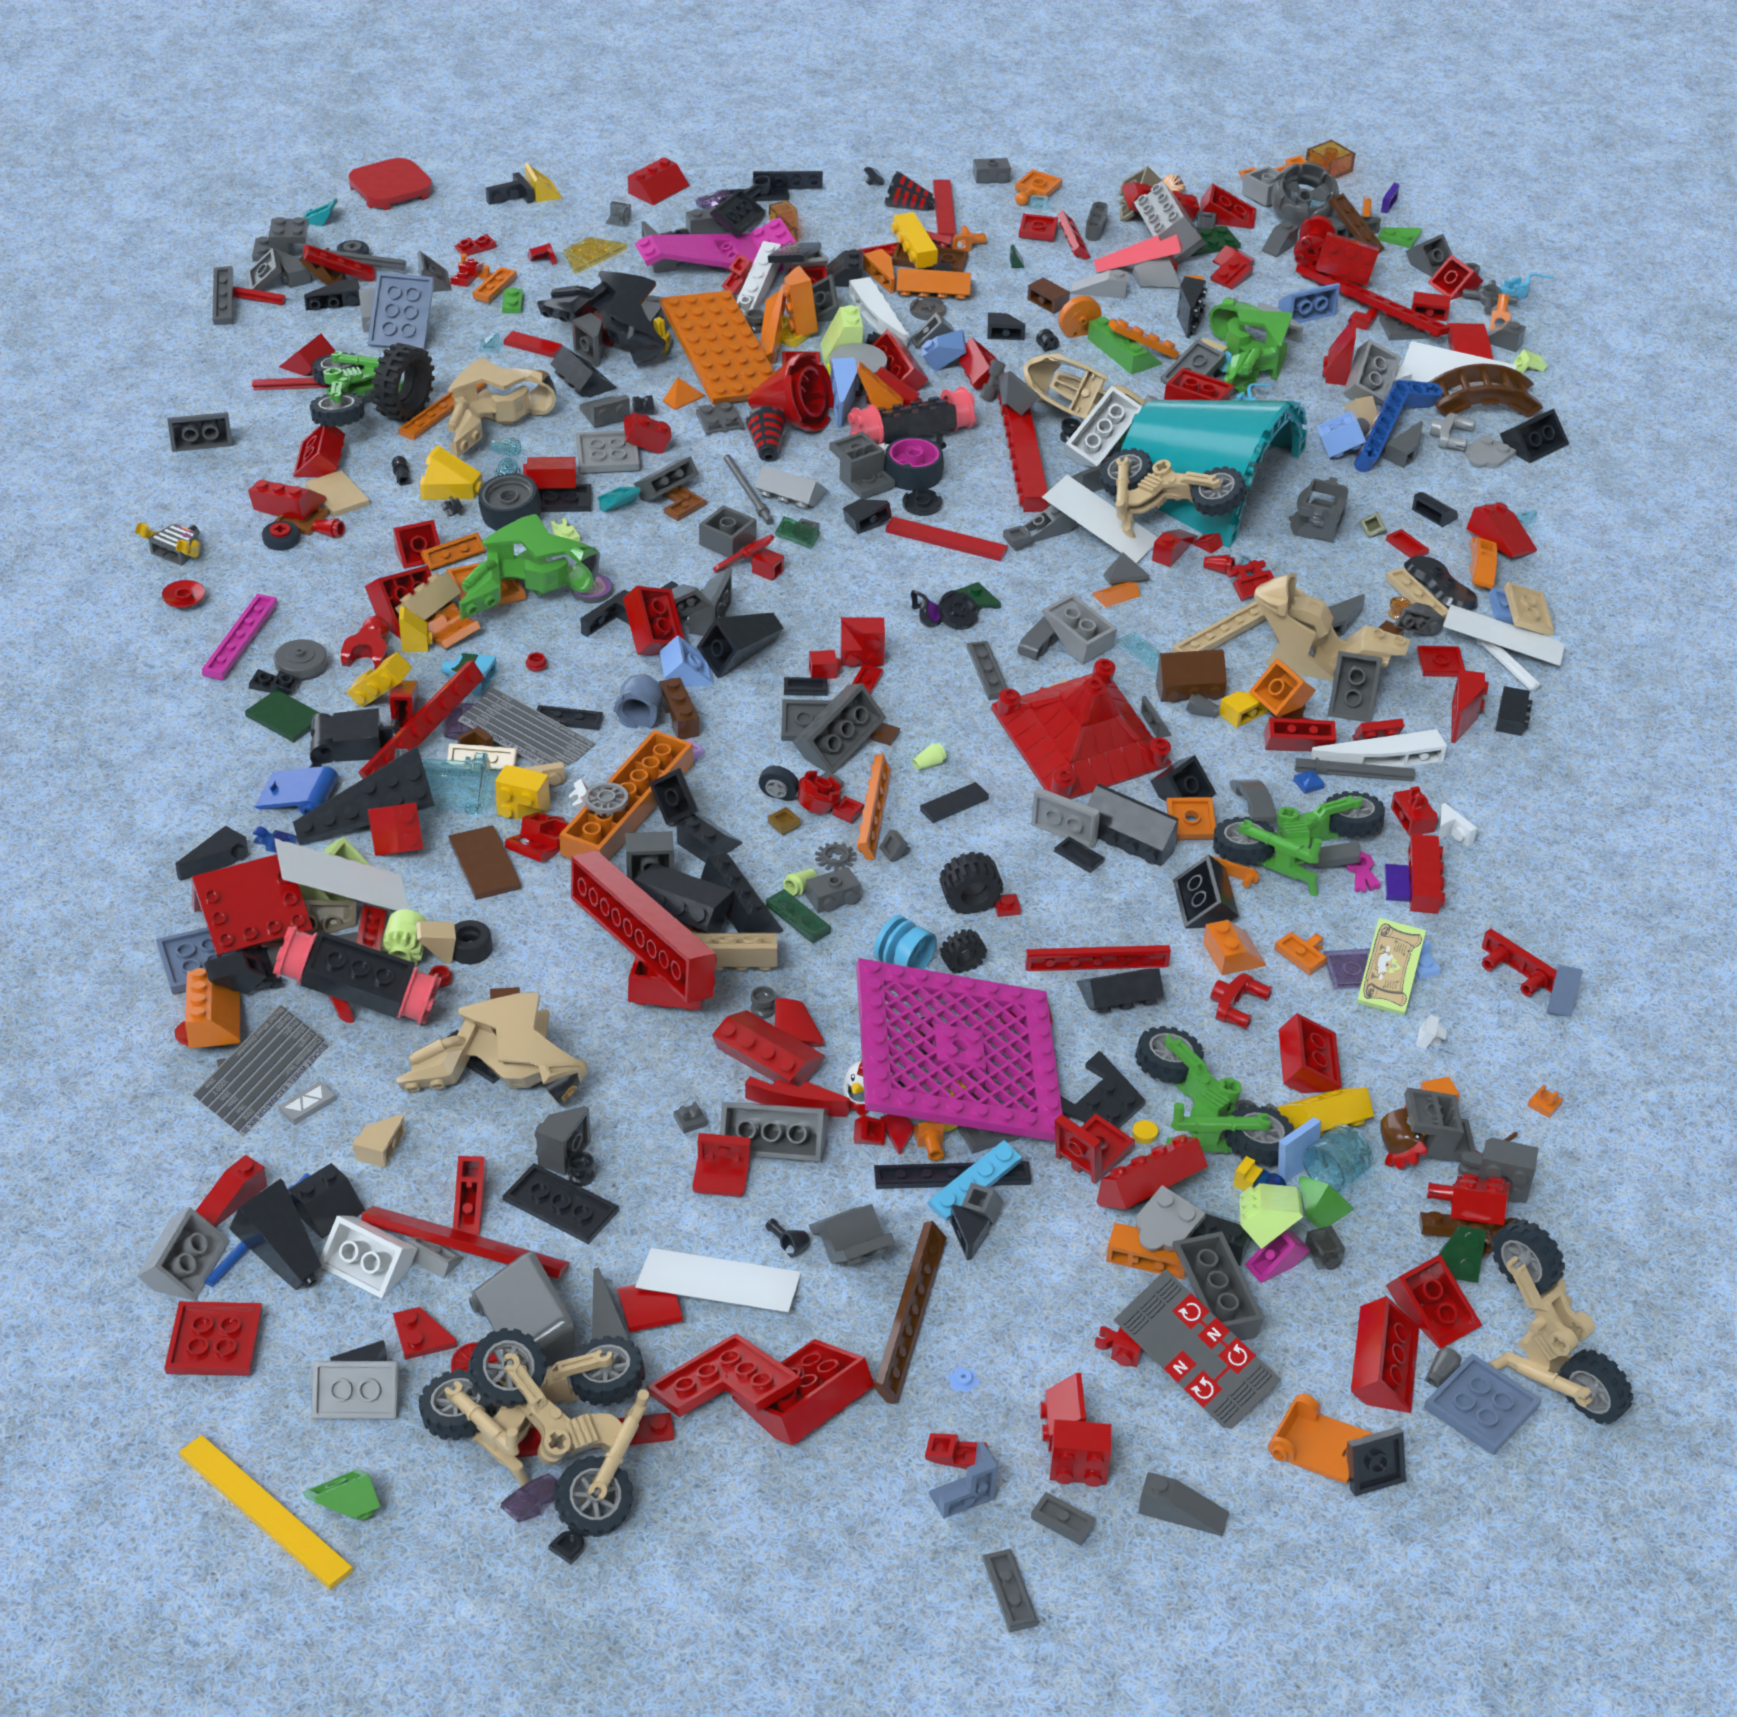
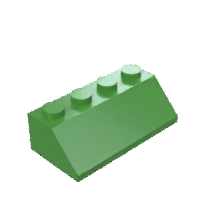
M1105 316L1089 321L1088 340L1131 375L1162 365L1161 361L1136 341L1114 332L1108 325L1110 320Z

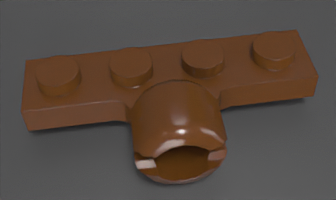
M1431 1211L1428 1213L1420 1212L1419 1225L1421 1235L1451 1237L1459 1224L1486 1229L1482 1258H1485L1492 1252L1493 1237L1503 1227L1517 1218L1506 1219L1503 1226L1450 1218V1214Z

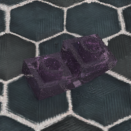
M550 1473L537 1477L509 1495L501 1502L500 1508L517 1522L539 1516L544 1504L555 1501L554 1491L558 1480Z

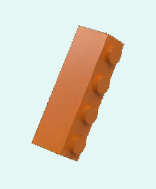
M898 268L896 292H900L901 296H911V293H918V297H929V294L937 295L936 298H947L950 295L955 296V299L966 300V297H970L971 273Z
M203 968L187 971L185 1026L189 1049L240 1043V992L211 983L207 978L206 969Z

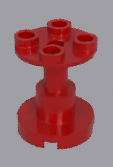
M1315 215L1303 221L1299 230L1300 239L1294 246V259L1297 263L1316 265L1327 231L1336 233L1332 222L1328 218Z

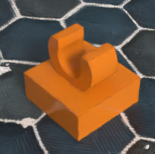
M1543 1085L1528 1101L1527 1106L1550 1118L1562 1105L1563 1099L1558 1096V1092L1551 1093Z

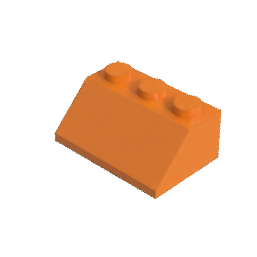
M798 266L784 278L785 286H783V293L787 297L785 308L790 317L788 327L796 336L818 332L812 282L803 269Z

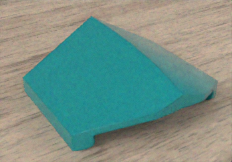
M337 198L321 207L307 210L302 218H308L310 225L323 226L337 204Z
M620 486L598 496L599 509L607 512L635 502L641 491L640 487Z

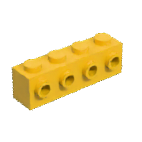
M915 213L893 215V223H891L892 233H895L898 242L901 243L904 252L908 254L910 262H913L916 269H924L937 264L938 249Z

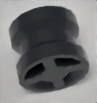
M1043 329L1036 336L1037 344L1045 352L1056 350L1059 345V339L1050 329Z

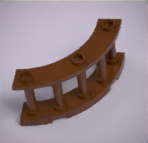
M1488 363L1465 365L1446 371L1429 381L1438 384L1443 390L1442 399L1436 402L1435 405L1445 417L1449 413L1457 414L1471 408V405L1481 403L1482 405H1508L1509 408L1518 411L1526 418H1530L1543 408L1542 403L1528 393L1527 389L1533 386L1534 382L1521 372L1503 365ZM1483 382L1484 385L1470 387L1469 383ZM1462 385V390L1449 395L1448 390Z

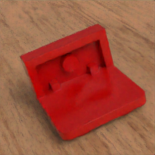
M699 1133L697 1140L698 1158L692 1184L693 1192L742 1197L745 1192L750 1164L751 1138Z

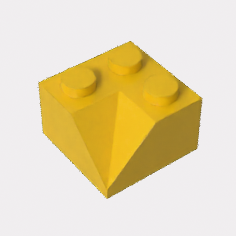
M508 764L504 766L495 780L497 814L505 818L522 819V817L533 813L548 812L550 809L549 775Z

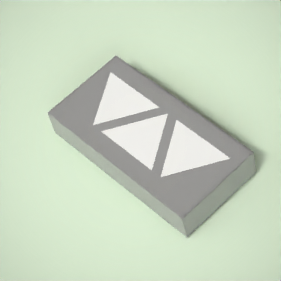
M319 1081L279 1105V1112L293 1125H296L336 1101V1095Z

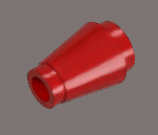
M338 518L315 520L312 526L314 532L334 539L342 537L345 532V524Z
M1230 555L1205 556L1203 567L1227 575L1226 571L1235 566V558Z

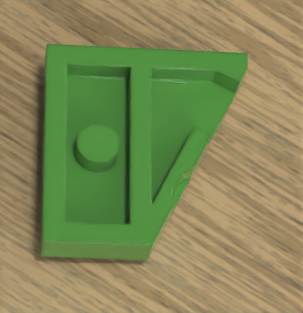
M1384 227L1378 235V240L1412 248L1421 235L1422 228Z

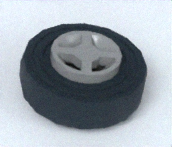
M775 765L768 766L759 777V787L769 797L789 801L798 792L799 780L787 768Z

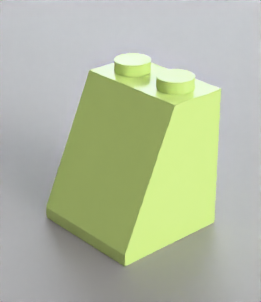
M848 305L838 309L820 343L824 365L830 363V355L836 348L851 343H862L863 325L859 306Z

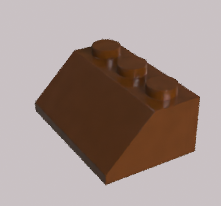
M1223 649L1159 654L1156 689L1161 702L1189 700L1191 694L1197 695V693L1206 699L1225 697L1227 679Z

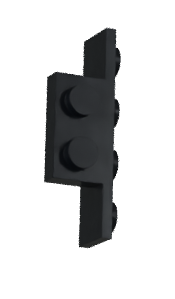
M753 171V180L758 176H768L771 180L772 188H823V171Z

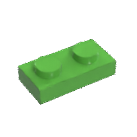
M514 287L504 289L502 313H521L523 289Z

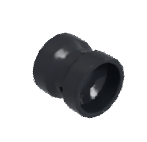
M646 395L644 398L639 396L632 397L633 412L640 415L642 413L653 415V396Z
M1066 418L1061 422L1062 432L1060 439L1062 442L1066 443L1081 425L1079 420Z
M580 1151L570 1155L568 1158V1178L570 1182L580 1187L587 1186L593 1182L595 1177L593 1170L594 1160L591 1154Z

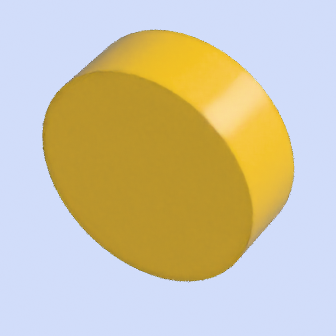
M1140 1120L1133 1125L1132 1137L1135 1141L1141 1144H1151L1156 1141L1158 1127L1155 1123L1148 1120Z

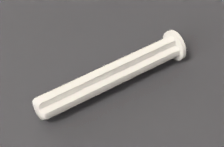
M1477 639L1478 646L1486 648L1529 690L1535 691L1539 688L1540 683L1501 646Z

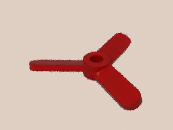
M769 534L760 540L746 545L736 554L715 565L713 571L715 573L739 560L753 555L769 545L775 537Z

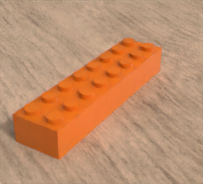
M653 730L607 781L619 784L627 790L628 805L625 806L622 812H613V816H606V813H602V816L600 814L596 815V812L589 811L585 805L559 834L560 855L572 859L573 855L598 851L607 860H610L626 842L625 833H634L658 805L649 782L678 768H681L685 774L693 765V743Z

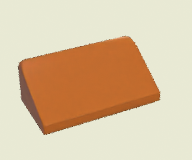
M1123 582L1093 592L1092 595L1106 608L1139 597L1140 592L1138 583Z

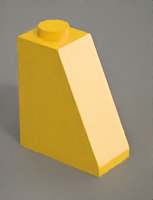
M436 446L426 459L425 464L429 466L426 469L425 476H422L420 480V495L423 500L449 499L450 496L454 499L457 497L458 499H474L484 484L482 482V473L441 446Z

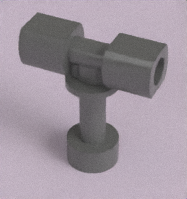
M992 360L988 371L991 374L988 383L983 384L979 395L982 398L993 401L996 390H1000L999 376L1003 374L1006 366L1003 362Z

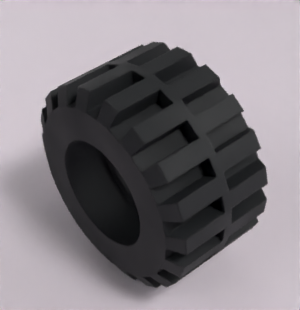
M969 852L966 855L965 853L960 854V857H954L950 863H946L945 869L940 872L939 882L946 902L957 913L970 914L986 911L988 907H993L996 904L995 901L1001 898L1000 894L1003 893V882L994 860L989 855L984 856V853L979 852L975 854V852Z

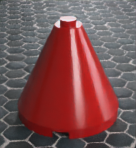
M810 352L794 355L750 393L748 397L749 406L752 410L761 406H772L773 410L776 411L778 408L784 413L787 424L808 432L824 429L831 419L830 416L827 417L829 408L834 406L832 382L824 363H818L814 359L817 356Z

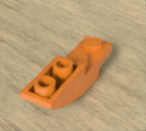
M1472 536L1469 543L1472 561L1469 566L1472 583L1482 589L1486 587L1491 589L1494 585L1496 573L1497 545L1495 542Z

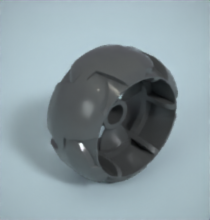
M1305 162L1303 164L1289 165L1282 170L1274 182L1271 193L1273 210L1279 219L1289 221L1293 225L1298 226L1299 229L1305 219L1308 220L1315 215L1331 217L1335 210L1329 204V200L1339 195L1338 183L1334 176L1331 177L1327 169L1318 164ZM1298 184L1308 185L1315 189L1312 191L1300 189ZM1285 188L1298 193L1295 203L1286 196ZM1312 199L1325 202L1321 206H1312L1310 208Z

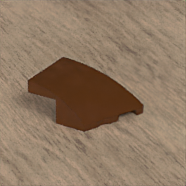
M304 254L299 258V261L315 277L327 285L339 280H347L345 273L304 260Z

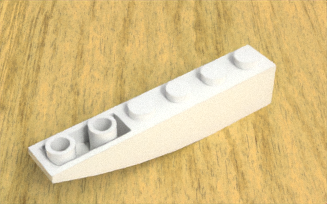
M762 242L737 299V304L745 318L747 311L759 308L771 287L781 263H769L768 255L780 248V244Z
M870 277L849 280V296L854 304L859 306L860 313L868 323L881 334L886 329H889L907 347V342L910 340L909 333L903 328L902 322H899L896 313L891 310L890 304L886 302L883 294L878 290L877 284H874Z
M1434 729L1312 747L1311 759L1317 757L1319 760L1408 767L1444 761L1447 745L1438 730Z

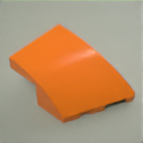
M448 602L443 606V609H439L424 620L428 623V631L433 633V640L444 649L481 628L477 620L469 619V617L462 620L460 618V610L457 609L454 602Z

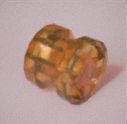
M1404 597L1392 598L1390 600L1388 616L1397 621L1403 609L1410 606L1411 602Z

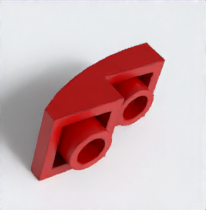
M486 233L474 241L470 237L463 239L454 247L460 254L465 253L467 256L494 249L497 245Z
M474 258L466 259L459 264V271L450 277V283L452 285L468 287L481 272L483 262H478Z

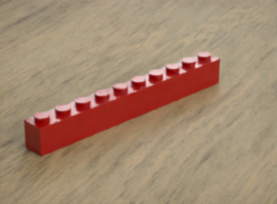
M999 393L998 403L1001 405L1000 412L1001 416H1003V427H1005L1009 459L1012 460L1011 469L1014 471L1018 505L1022 506L1023 512H1043L1048 508V501L1043 499L1042 496L1048 491L1031 410L1028 408L1022 415L1018 414L1008 404L1002 405L1001 394Z

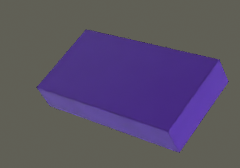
M1393 183L1383 197L1382 213L1387 214L1398 199L1399 184Z
M1385 864L1386 900L1410 902L1409 866Z

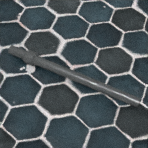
M725 455L724 461L756 507V513L764 519L767 525H771L774 520L769 514L768 507L761 502L731 455Z

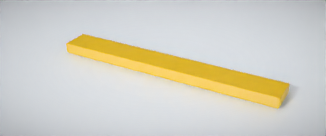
M202 1434L179 1451L180 1457L330 1591L353 1573V1568Z

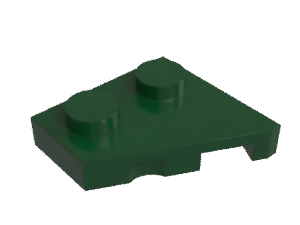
M979 582L956 591L968 594L976 603L978 610H981L982 607L994 606V609L1001 608V602Z
M1459 1224L1447 1243L1440 1249L1439 1254L1455 1279L1478 1283L1486 1229Z

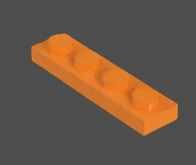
M1111 318L1108 324L1114 332L1174 359L1179 354L1173 342L1169 340L1164 342L1154 333L1148 335L1138 326H1134V328L1128 326L1129 323L1122 319L1117 321Z

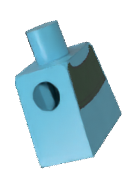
M461 653L455 662H443L441 672L450 675L451 679L467 661L474 660L485 677L471 692L477 696L483 694L497 673L496 656Z

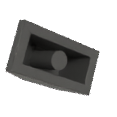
M1283 221L1275 226L1262 248V252L1278 257L1295 246L1299 227L1289 221Z
M936 312L910 339L915 348L920 349L927 340H932L937 336L954 332L955 330L947 320Z
M1508 321L1487 332L1490 344L1517 352L1523 344L1526 326L1520 325L1518 322Z

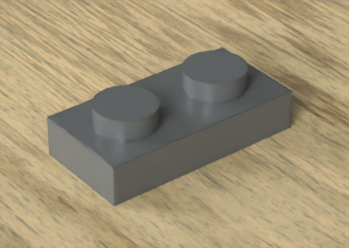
M1045 1492L1031 1512L1032 1520L1079 1545H1082L1096 1523V1518Z

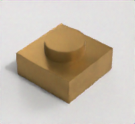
M785 807L769 815L768 823L783 835L799 827L800 818Z

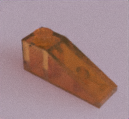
M788 200L770 204L769 220L780 217L798 243L796 207Z

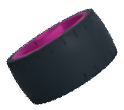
M910 436L896 439L887 446L884 471L895 480V487L912 491L917 488L929 489L940 482L943 474L944 458L943 451L937 443L926 438Z

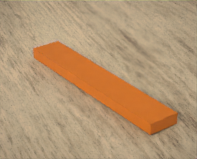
M481 382L476 384L477 394L487 387V383ZM448 392L398 429V434L415 441L454 411L453 393Z

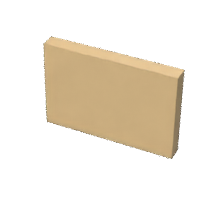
M342 470L305 482L307 489L326 496L327 500L321 505L325 509L330 510L332 517L370 505V500Z
M1507 582L1504 586V591L1514 626L1544 635H1553L1555 630L1544 593Z

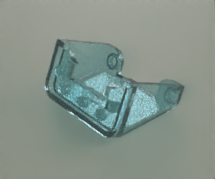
M396 748L395 759L408 752V750ZM476 753L473 760H471V757L466 756L465 761L422 759L435 806L425 809L461 810L472 815L478 814V811L483 810L491 771L487 753Z

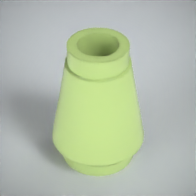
M932 743L913 758L912 763L918 770L943 763L947 755L940 743Z
M811 868L788 874L783 882V887L789 895L794 896L797 894L799 896L806 890V880L817 877V874Z

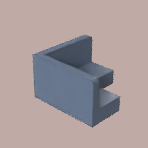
M984 1442L977 1443L975 1465L967 1467L966 1477L929 1491V1495L943 1519L995 1499L998 1465Z

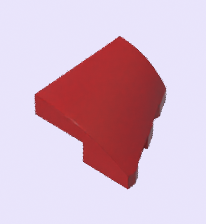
M776 998L775 1027L810 1047L825 1046V1041L803 1002L788 998Z

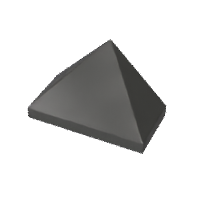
M1124 552L1103 574L1109 584L1149 579V575Z

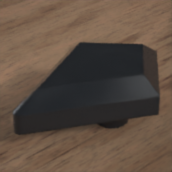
M865 167L864 171L869 176L866 180L868 185H871L873 182L879 185L884 184V178L877 169Z

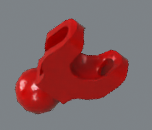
M377 615L368 617L357 634L345 639L340 652L342 666L351 667L356 659L368 657L372 659L374 670H376L388 658L386 652L387 644L384 639L388 636L389 626L384 618Z

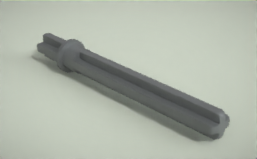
M328 247L323 249L374 267L397 270L406 269V261L401 259L330 250Z
M1317 757L1315 759L1296 758L1294 764V771L1308 772L1314 770L1317 774L1414 781L1416 775L1413 768L1319 760Z

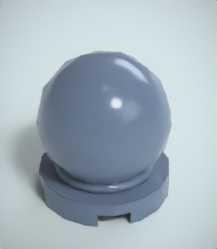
M638 674L630 676L622 684L620 694L616 699L613 709L619 717L618 721L622 725L636 729L638 726H648L650 728L656 722L659 707L663 700V690L659 682L650 675Z

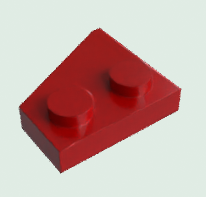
M421 1307L393 1313L394 1323L405 1360L457 1348L456 1339Z

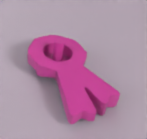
M1360 851L1359 863L1346 864L1345 866L1348 871L1355 873L1354 891L1365 893L1367 887L1369 891L1380 889L1381 883L1370 871L1374 864L1372 857Z

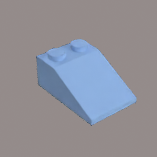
M855 357L831 360L830 378L833 387V408L837 427H842L854 402L855 392L859 390L857 377L860 376L857 372Z
M1349 411L1316 426L1329 458L1332 456L1334 458L1340 457L1345 454L1344 451L1348 449L1356 450L1363 446L1362 443L1366 442L1353 411Z

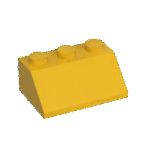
M1368 1087L1341 1088L1277 1106L1280 1114L1289 1119L1288 1122L1293 1124L1294 1130L1313 1117L1320 1120V1137L1324 1136L1323 1131L1325 1130L1330 1132L1341 1131L1345 1129L1344 1125L1350 1123V1126L1365 1124V1119L1374 1117Z

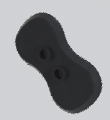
M1414 556L1404 562L1407 572L1425 583L1431 589L1436 599L1448 607L1454 605L1466 610L1478 607L1476 594L1454 579L1446 566L1440 561L1427 556Z

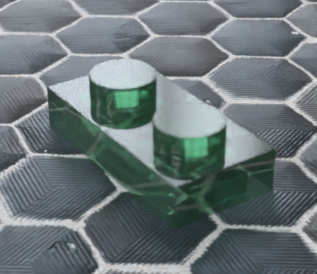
M783 516L774 534L811 549L821 532L817 528Z

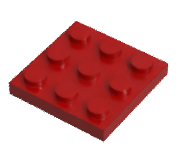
M179 1301L164 1366L165 1373L250 1376L263 1312L262 1303Z

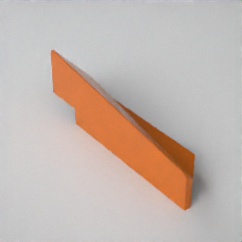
M785 283L778 292L766 300L760 346L770 364H776L777 352H779L787 298L783 293Z

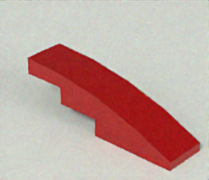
M750 1076L745 1082V1099L760 1104L828 1108L829 1117H847L849 1115L850 1098L804 1081L798 1087L777 1078L772 1085Z

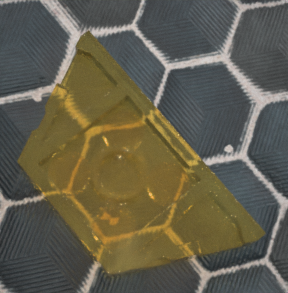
M588 237L564 249L563 253L568 260V264L572 267L573 273L577 274L626 250L627 244Z

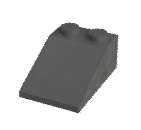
M1338 651L1328 716L1371 722L1382 657Z

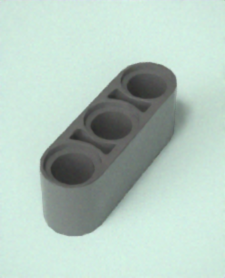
M1094 202L1092 204L1086 221L1085 238L1089 241L1101 239L1107 221L1108 205L1105 202Z
M1045 616L1021 639L1018 645V654L1038 661L1037 659L1049 650L1048 647L1050 645L1053 646L1059 640Z

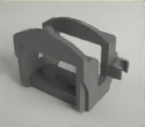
M1330 477L1329 480L1325 481L1313 479L1310 485L1298 496V511L1293 516H1289L1288 520L1291 522L1290 527L1293 535L1332 543L1345 515L1349 493L1348 488L1338 484L1337 478ZM1313 491L1335 497L1334 502L1314 499L1311 503H1308ZM1309 517L1313 518L1312 522L1321 524V521L1323 520V527L1308 524L1307 521Z

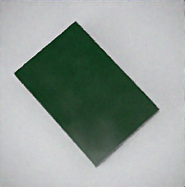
M277 689L245 710L246 717L293 743L311 731V718L313 715L320 713Z

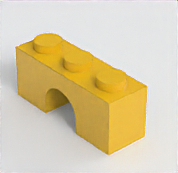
M395 652L386 658L375 671L369 669L360 675L346 693L359 706L364 707L400 684L412 669V666L398 652Z

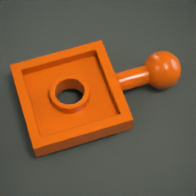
M1032 169L1015 184V190L1021 191L1016 194L1015 201L1018 205L1024 206L1028 203L1031 195L1046 200L1062 186L1063 179Z
M1212 797L1166 799L1167 814L1179 818L1176 840L1214 839L1216 824ZM1194 816L1197 820L1189 821L1185 817Z

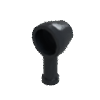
M774 1218L768 1220L765 1225L769 1232L771 1231L780 1239V1245L784 1251H786L789 1245L794 1248L793 1253H787L790 1258L799 1255L810 1244L809 1236L804 1230L786 1231Z

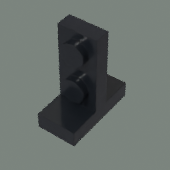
M519 172L513 173V181L486 187V202L492 205L522 197L527 204L533 203V187Z

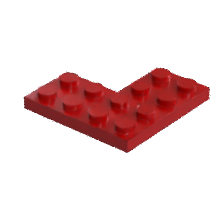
M735 1333L647 1385V1390L652 1398L678 1417H681L704 1402L713 1399L724 1390L758 1413L802 1386V1382L798 1374L738 1333Z

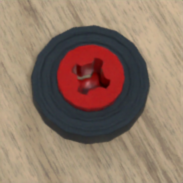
M276 521L263 528L262 539L264 545L270 549L286 550L298 544L300 532L298 527L292 522Z

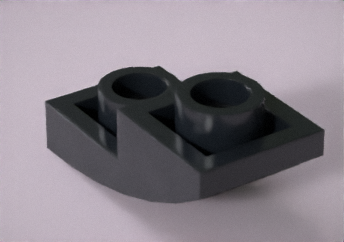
M258 669L249 682V689L268 693L277 689L286 695H291L300 682V678L279 671L275 676Z

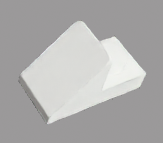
M1446 803L1442 804L1438 819L1439 840L1451 834L1456 841L1462 842L1467 847L1473 844L1477 827Z

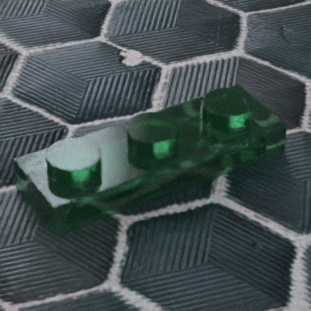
M785 889L766 899V906L812 944L831 933V926Z

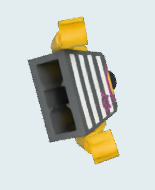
M137 523L135 533L149 540L151 554L183 566L190 557H198L200 551L198 535L200 531L197 526L190 525L188 528L172 524L163 530L153 531L149 529L148 525Z

